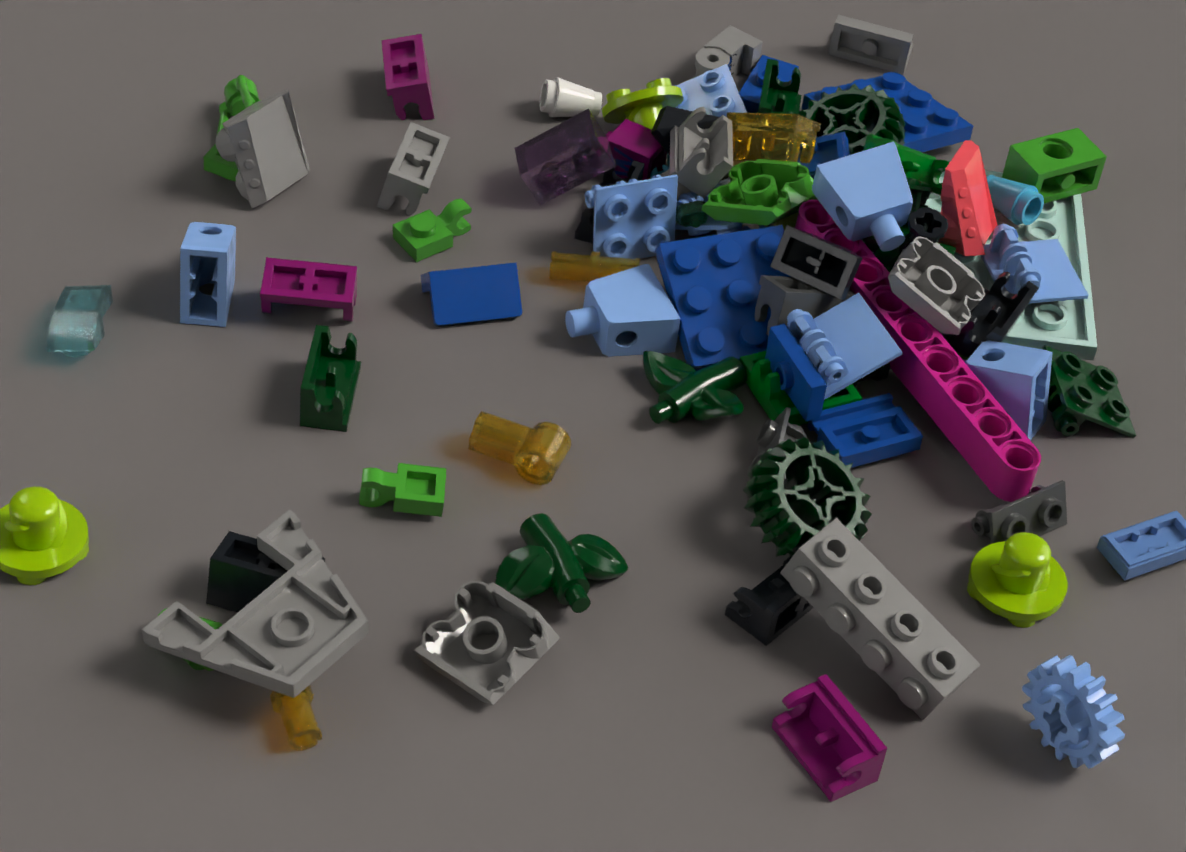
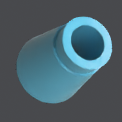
M994 175L986 177L993 207L1016 225L1022 223L1030 225L1039 217L1043 209L1044 198L1043 195L1038 193V189L1035 186Z

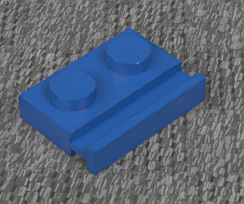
M890 393L822 410L820 418L810 420L807 424L809 431H815L818 435L817 441L823 440L827 452L839 449V460L843 463L853 462L852 467L920 450L923 435L900 406H894L892 403L893 396Z

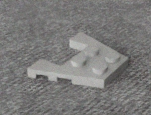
M289 509L257 535L258 549L287 570L285 574L219 629H214L180 602L176 601L142 629L144 643L152 648L295 698L369 633L368 619L338 575L332 574L322 559V552L313 539L309 540L301 528L300 519Z

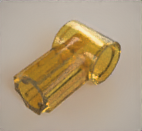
M481 411L475 420L469 437L468 449L512 464L524 480L536 485H545L554 478L572 444L568 433L554 423L541 422L530 428Z

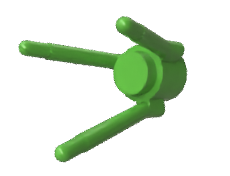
M239 75L237 78L232 79L225 86V102L219 105L220 119L217 134L224 128L222 123L229 120V117L235 116L255 102L260 101L256 85L244 75Z

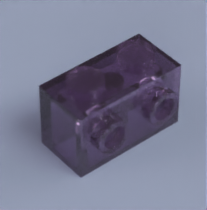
M589 109L514 148L519 174L540 206L615 167L608 138Z

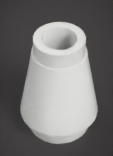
M555 77L554 80L546 79L544 81L540 94V111L549 113V117L598 116L602 105L601 92H596L559 77Z

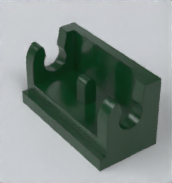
M767 59L755 130L792 137L793 123L798 121L802 96L798 94L801 73L795 67L792 71V79L788 82H782L777 78L779 75L778 60Z
M316 325L300 388V426L347 432L361 370V361H357V340L352 333H348L345 342L346 347L335 348L330 344L332 336L329 326Z

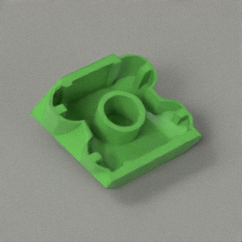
M757 159L756 161H745L734 165L728 172L730 183L713 189L708 195V201L703 204L701 210L718 221L770 225L797 213L802 203L818 199L811 190L814 179L810 176L806 166L801 165L799 162Z

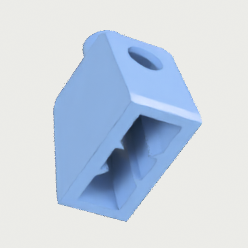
M894 141L817 165L811 190L848 240L857 241L874 236L881 251H891L905 241L900 227L908 221L913 200Z
M192 222L189 224L180 248V323L226 327L235 283V226L204 222ZM204 284H214L212 295L201 293L199 288Z
M643 264L590 281L586 285L583 308L569 310L565 314L566 328L570 337L592 334L602 354L608 357L643 355L644 351H654L661 354L672 353L676 349L681 318L649 264Z
M991 340L983 341L968 360H962L1026 436L1032 440L1047 418L1053 352Z

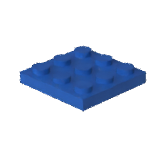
M887 72L883 76L866 80L857 79L852 83L839 86L842 90H848L855 83L862 90L871 84L874 91L884 90L889 98H894L895 103L899 106L900 113L903 114L905 122V144L903 146L919 152H926L971 139L972 124L960 117L957 111L947 108L933 99L930 93L920 90L908 82L899 73ZM838 86L824 87L820 91L804 94L801 109H808L809 100L819 101L822 99V92L827 94L835 93Z
M783 225L659 243L656 247L655 254L667 296L681 318L678 335L685 360L696 371L730 356L739 360L741 356L767 350L769 337L767 326L771 317L770 307L768 308L765 322H756L755 307L761 289L759 284L761 275L791 277L770 267L784 233Z

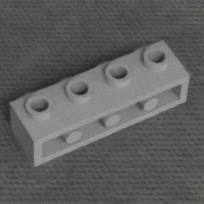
M837 518L803 544L780 572L790 583L793 590L814 607L826 620L828 626L840 634L861 656L864 663L874 670L898 694L900 700L922 720L953 694L981 665Z

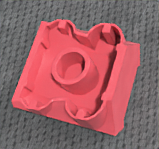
M965 140L945 168L941 190L942 207L940 214L947 219L948 229L945 236L939 239L938 242L956 247L955 252L963 256L985 255L983 246L998 224L980 148L972 140Z

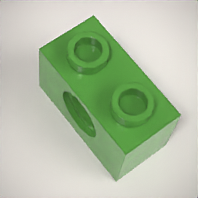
M1074 128L1010 145L1002 178L1035 186L1038 189V193L1043 195L1044 203L1097 189L1107 156L1079 128Z

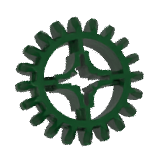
M854 83L848 90H842L838 86L835 93L827 94L822 92V99L819 101L809 100L808 109L799 111V119L793 123L792 137L793 142L845 131L848 138L849 155L864 151L867 134H874L904 145L905 122L898 104L895 103L894 98H889L884 90L874 91L871 84L860 90Z
M806 437L796 439L794 442L791 439L782 441L773 449L769 448L760 456V460L752 466L751 471L748 473L750 480L743 489L751 497L747 500L744 509L755 513L756 516L750 527H760L764 532L761 543L773 542L776 545V557L789 553L790 558H792L795 554L792 549L798 543H806L826 527L830 520L832 522L836 518L859 541L863 539L868 531L865 524L872 515L864 506L871 496L860 491L859 487L864 478H855L851 473L853 462L843 463L839 460V449L827 452L823 440L811 444ZM786 474L788 483L784 485V476Z

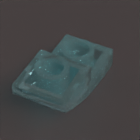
M111 285L65 286L57 301L51 319L46 343L48 352H63L67 357H80L96 349L105 335L103 316L113 303Z

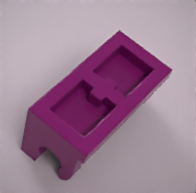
M422 34L381 40L387 96H392L396 115L401 120H405L406 110L404 106L407 103L413 102L419 105V113L423 120L435 119L429 68Z
M266 257L260 291L262 313H272V302L343 309V320L353 321V309L357 298V266Z
M827 674L818 677L817 681L789 693L782 699L787 709L791 710L774 717L772 728L830 802L878 781L887 747Z

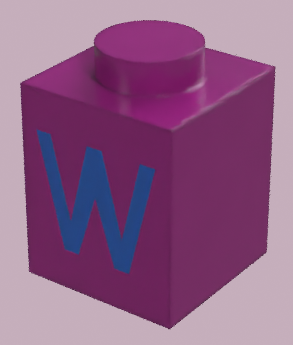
M625 119L614 131H609L602 141L600 153L603 154L601 173H604L607 163L611 159H615L617 166L614 171L616 175L621 178H628L627 173L634 160L645 163L642 180L651 179L650 173L655 167H657L659 172L663 170L662 165H666L667 152L651 134V129Z

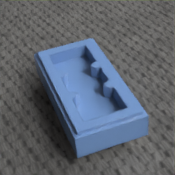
M1176 510L1100 536L1096 548L1125 581L1185 560L1186 520Z

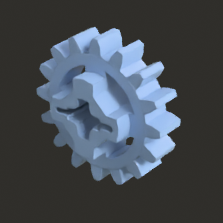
M1056 655L1028 672L1027 676L1030 682L1023 685L1022 690L1031 700L1025 702L1023 708L1034 715L1035 720L1029 725L1031 729L1041 730L1043 733L1041 744L1044 747L1048 745L1054 747L1056 759L1061 761L1069 756L1072 767L1078 768L1085 764L1089 769L1118 752L1119 747L1116 743L1124 739L1125 734L1116 725L1125 719L1123 714L1113 709L1112 704L1118 698L1116 694H1106L1103 687L1106 679L1103 675L1098 678L1091 676V667L1087 662L1077 667L1072 655H1068L1063 659Z

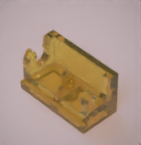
M727 112V118L732 120L733 161L768 159L797 162L800 154V144L802 143L800 162H811L817 132H820L821 123L798 114Z

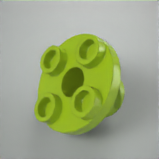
M660 78L648 82L646 89L630 92V89H619L606 95L607 104L602 108V115L607 123L620 124L625 119H628L652 130L660 110L666 106L677 107L683 102L684 98L681 88L672 86L669 78Z
M38 486L21 489L13 495L9 504L0 509V570L16 576L20 583L29 586L38 585L45 581L47 577H52L69 570L87 556L89 552V534L85 517L76 507L58 499L51 490Z
M1028 532L1013 534L1006 541L992 543L982 548L972 560L967 591L973 599L979 601L993 613L1007 618L1010 623L1021 628L1031 627L1036 621L1045 619L1057 612L1063 604L1068 588L1065 572L1060 564L1051 556V549L1048 543L1040 536Z

